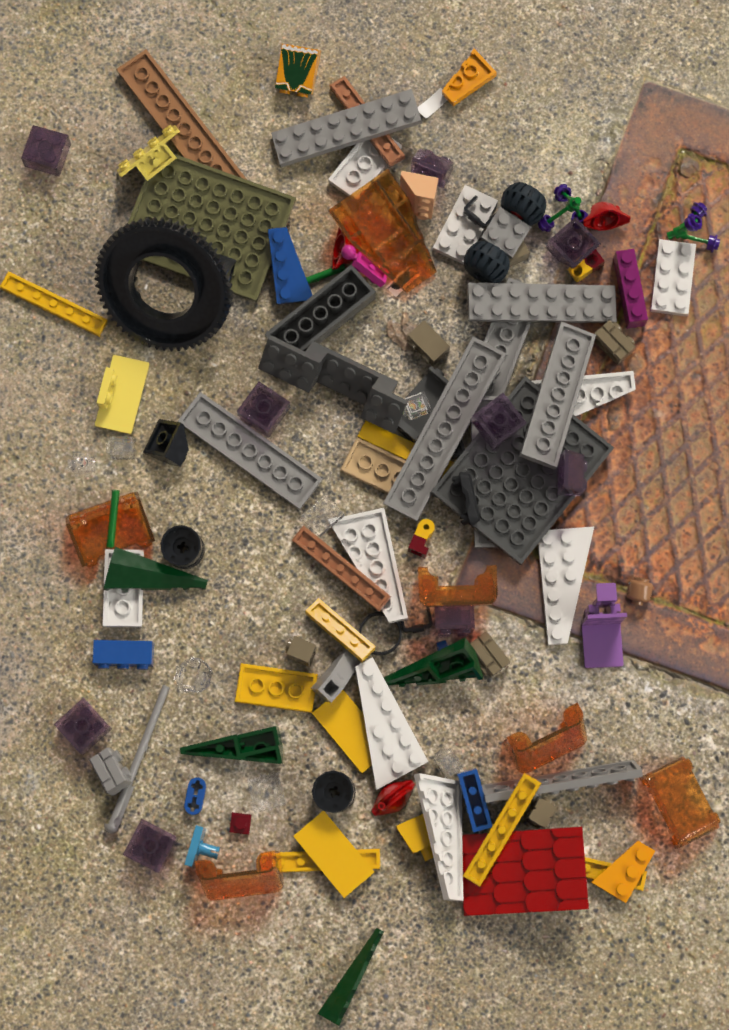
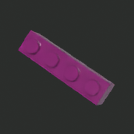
M635 250L616 251L613 262L626 329L643 327L648 321Z

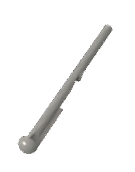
M163 685L130 767L129 771L132 776L129 778L132 784L144 752L148 749L149 740L170 687ZM132 784L122 789L109 823H104L105 831L110 834L116 833L119 830L118 827L135 787Z

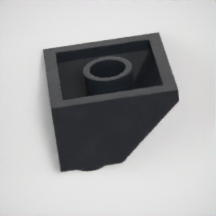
M159 419L143 453L169 465L181 467L189 451L184 424Z

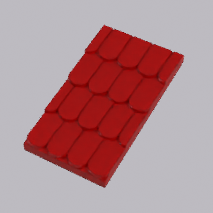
M582 826L513 831L480 887L463 877L464 916L589 909ZM488 833L462 835L463 875Z

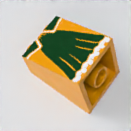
M282 43L275 88L279 89V93L290 94V91L297 92V96L307 98L308 94L313 95L321 50Z

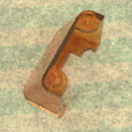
M138 492L128 493L119 497L113 548L106 547L111 500L72 513L65 518L66 527L82 567L97 565L100 557L105 555V549H115V547L123 549L134 544L145 548L153 544L152 542L155 541Z
M487 565L485 572L477 575L474 585L438 586V576L431 575L428 567H418L416 585L419 601L426 607L492 605L498 596L497 565Z
M578 702L565 709L563 713L564 721L560 724L561 729L531 743L527 734L523 732H517L505 738L503 743L516 769L520 773L534 771L582 747L587 742L584 716Z
M683 756L643 775V777H639L643 786L646 785L647 788H651L648 792L652 795L669 829V834H674L672 835L673 839L671 842L675 849L681 848L718 829L719 823H721L716 812L713 813L692 772L693 765L691 761Z
M280 851L261 853L256 859L257 870L223 874V869L216 868L212 860L195 861L196 874L205 896L210 900L276 893L284 886Z

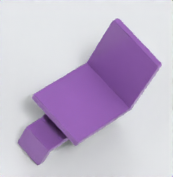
M616 583L596 584L597 598L584 610L585 618L581 622L584 667H622L624 664L620 624L627 617V613H620V604H615L617 601ZM599 608H605L606 614H603V612L599 613Z

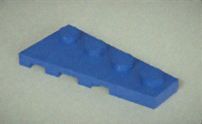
M287 227L268 229L276 304L308 300L313 295Z

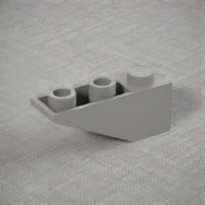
M345 648L311 689L323 701L332 703L353 675L355 666L359 665L361 661Z

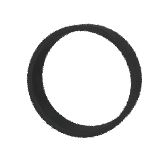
M374 612L368 615L362 621L359 633L361 634L362 627L368 619L379 615L385 616L384 613ZM395 622L399 629V639L396 645L390 650L384 652L374 651L371 654L387 655L398 647L402 636L399 622Z

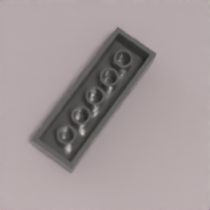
M351 264L266 332L265 341L267 342L271 335L306 351L313 341L320 344L376 299V291Z

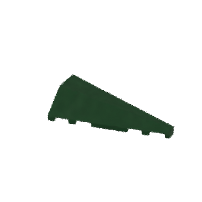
M115 547L103 590L109 591L110 589L121 588V590H128V588H141V590H171L172 588L189 590V588H202V590H205L208 580Z
M465 637L383 678L388 686L399 685V687H405L406 684L416 683L417 686L446 683L447 680L459 679L462 682L466 678L476 677L477 680L483 679V673L476 651Z
M278 726L239 735H231L180 748V752L183 755L283 764V745Z
M378 928L375 929L319 1010V1015L338 1026L340 1025L384 931Z

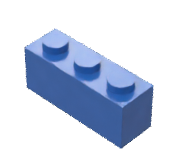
M94 640L93 664L98 666V669H109V666H117V669L128 670L129 666L137 667V670H148V667H153V641Z
M477 768L458 772L457 777L472 831L477 832L492 828Z

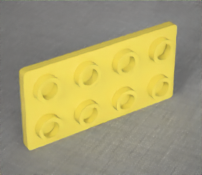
M176 125L167 126L162 130L163 134L158 138L155 136L147 142V147L136 150L133 153V158L129 161L127 159L122 161L118 165L119 169H117L119 176L123 177L136 166L148 181L173 162L176 156L167 146L166 142L180 132Z
M113 355L110 368L106 367L97 399L99 410L95 421L96 427L132 434L150 366L149 362Z

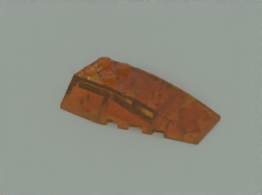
M386 169L350 196L333 206L328 212L348 241L403 291L408 293L437 271L429 250L424 243V237L418 227L416 216L413 214L410 200L390 170Z

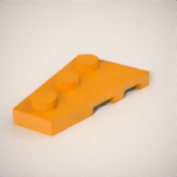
M474 48L469 58L462 63L460 70L453 75L443 88L442 95L454 107L495 78L497 72Z
M636 841L600 875L593 879L591 883L626 903L655 850L640 841Z

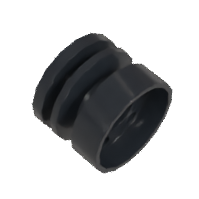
M184 525L168 529L160 542L164 558L174 567L180 569H191L197 566L205 553V544L202 538L192 528ZM185 544L188 547V550H185L183 553L180 550V547H184Z
M324 772L318 776L313 784V800L323 811L330 813L343 812L355 800V784L350 777L342 772ZM338 787L337 791L340 794L339 796L335 795L333 798L330 789Z

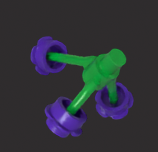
M560 184L554 190V197L557 201L568 202L566 207L554 216L550 217L547 214L543 216L538 222V227L542 231L550 232L555 226L554 220L567 211H575L572 214L571 223L576 227H583V220L588 216L584 210H580L581 198L571 197L570 187H567L566 184Z
M694 202L690 208L692 213L688 215L685 221L678 227L673 228L672 231L667 232L668 239L676 237V239L682 238L707 244L706 250H710L711 253L714 250H718L720 243L717 235H710L709 239L706 240L688 235L686 229L689 231L701 229V218L707 216V207L701 202Z

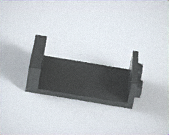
M432 366L428 369L426 376L405 398L408 400V403L422 398L428 413L410 419L405 408L397 428L402 435L413 443H416L449 382L440 369H434ZM421 400L414 402L417 407L416 411L407 405L411 417L422 414L419 413L420 408H418V402L422 403Z

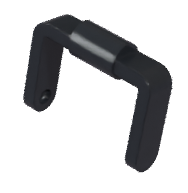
M475 195L464 207V213L475 225L486 229L494 215L486 223H483L478 216L468 210L478 199Z
M426 606L429 624H419L405 628L403 620L400 621L402 631L404 633L423 632L424 629L431 628L433 622L429 606Z

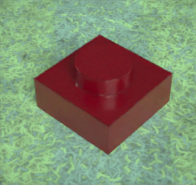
M232 812L229 832L249 835L252 815Z

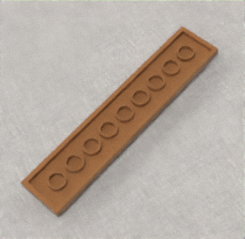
M147 49L116 69L117 73L161 130L169 125H176L180 132L171 138L170 142L182 157L246 179Z

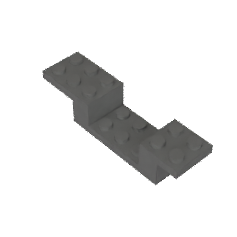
M271 335L267 340L258 369L308 393L316 382L365 405L360 418L395 434L408 403V400L394 394L398 381L314 341L306 351H303Z

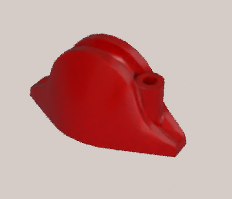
M598 202L591 207L590 214L583 220V226L598 231H606L630 223L631 217L623 213L619 206L609 202Z
M343 222L339 224L334 243L332 270L338 269L342 264L353 262L352 259L347 260L343 258L341 250L345 245L354 246L356 254L361 251V244L357 239V234L349 232Z
M411 779L385 785L380 790L371 809L373 815L380 816L401 811L407 805L415 783Z

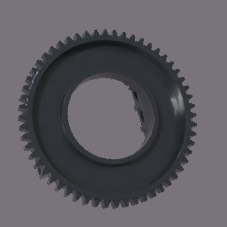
M146 217L144 221L142 219H139L137 222L132 221L130 224L127 223L124 227H120L108 238L99 252L100 255L97 257L99 261L95 264L98 267L95 270V273L98 274L95 277V280L98 281L95 287L99 288L97 295H102L99 301L105 303L102 306L103 309H108L106 314L112 315L111 321L117 322L116 327L121 326L122 332L127 331L128 337L133 335L134 341L141 340L142 345L146 342L149 348L155 345L156 350L162 347L163 351L169 347L170 351L173 352L175 347L177 351H180L182 347L184 350H187L189 346L193 349L196 344L200 346L202 342L206 343L222 327L229 314L230 303L233 300L230 297L233 293L230 288L232 287L231 281L236 260L217 254L218 249L211 247L213 243H208L206 241L207 237L202 238L200 232L195 233L193 227L188 229L187 224L182 226L179 225V221L172 223V219L165 221L163 217L159 221L156 217L151 221L149 217ZM150 256H162L180 264L187 271L193 282L194 300L192 305L182 312L164 313L146 304L134 285L138 279L136 276L138 267L141 265L140 260Z

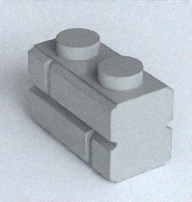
M108 747L90 758L89 761L106 793L114 796L132 784L129 778L132 775L126 766L123 767L120 762L123 758L118 750Z

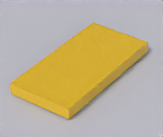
M241 663L235 702L312 713L315 692L311 687L317 682L318 674Z
M342 690L332 703L324 702L312 714L363 774L372 766L364 716L347 693Z
M325 811L318 814L293 836L343 898L374 873L373 869Z

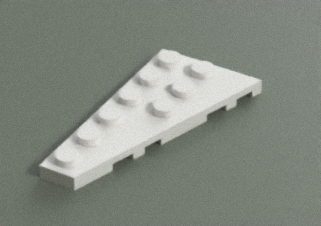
M634 371L585 375L573 415H581L635 391ZM532 380V382L540 387L542 380Z
M380 508L328 520L355 567L391 596L381 609L388 622L394 623L408 620L385 509Z
M594 526L548 530L538 543L548 646L568 643Z
M372 657L355 666L375 788L377 790L427 763L428 760Z
M421 773L414 774L443 900L463 901L462 792L459 781Z

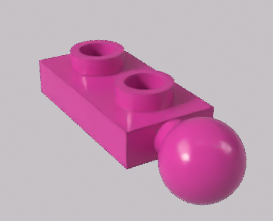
M345 245L342 248L341 254L343 258L347 260L352 259V266L358 272L363 273L372 283L377 284L380 288L386 283L388 272L361 251L356 254V249L352 245Z

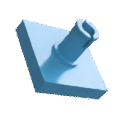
M196 825L184 865L195 868L200 854L217 860L219 854L212 853L211 850L220 852V847L203 843L206 833L204 827Z

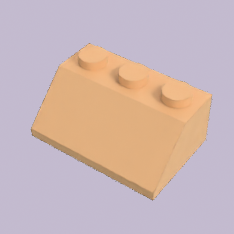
M401 171L399 196L413 216H417L421 220L432 219L439 178Z

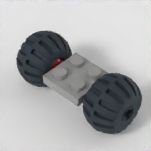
M516 182L503 192L501 207L480 238L482 241L473 244L466 251L464 257V268L476 280L482 283H499L507 276L510 268L509 258H513L531 226L539 222L544 216L546 199L539 190L526 183Z

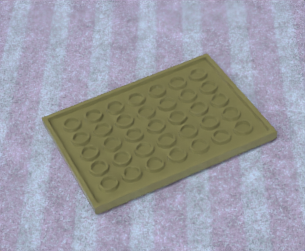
M174 154L176 159L148 181L144 180L128 224L132 221L137 222L139 219L144 221L146 217H149L150 221L154 217L158 221L163 217L165 221L172 219V223L179 221V225L182 226L187 224L188 229L193 227L195 233L200 232L202 238L207 237L206 241L213 243L211 247L218 249L217 254L236 260L231 281L232 287L230 288L233 294L257 302L272 264L268 229L286 227L295 205L296 197ZM150 256L142 259V261L191 278L187 271L172 259L162 256Z

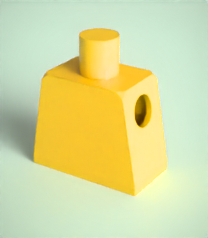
M423 814L396 825L397 831L412 854L421 851L425 862L433 858Z

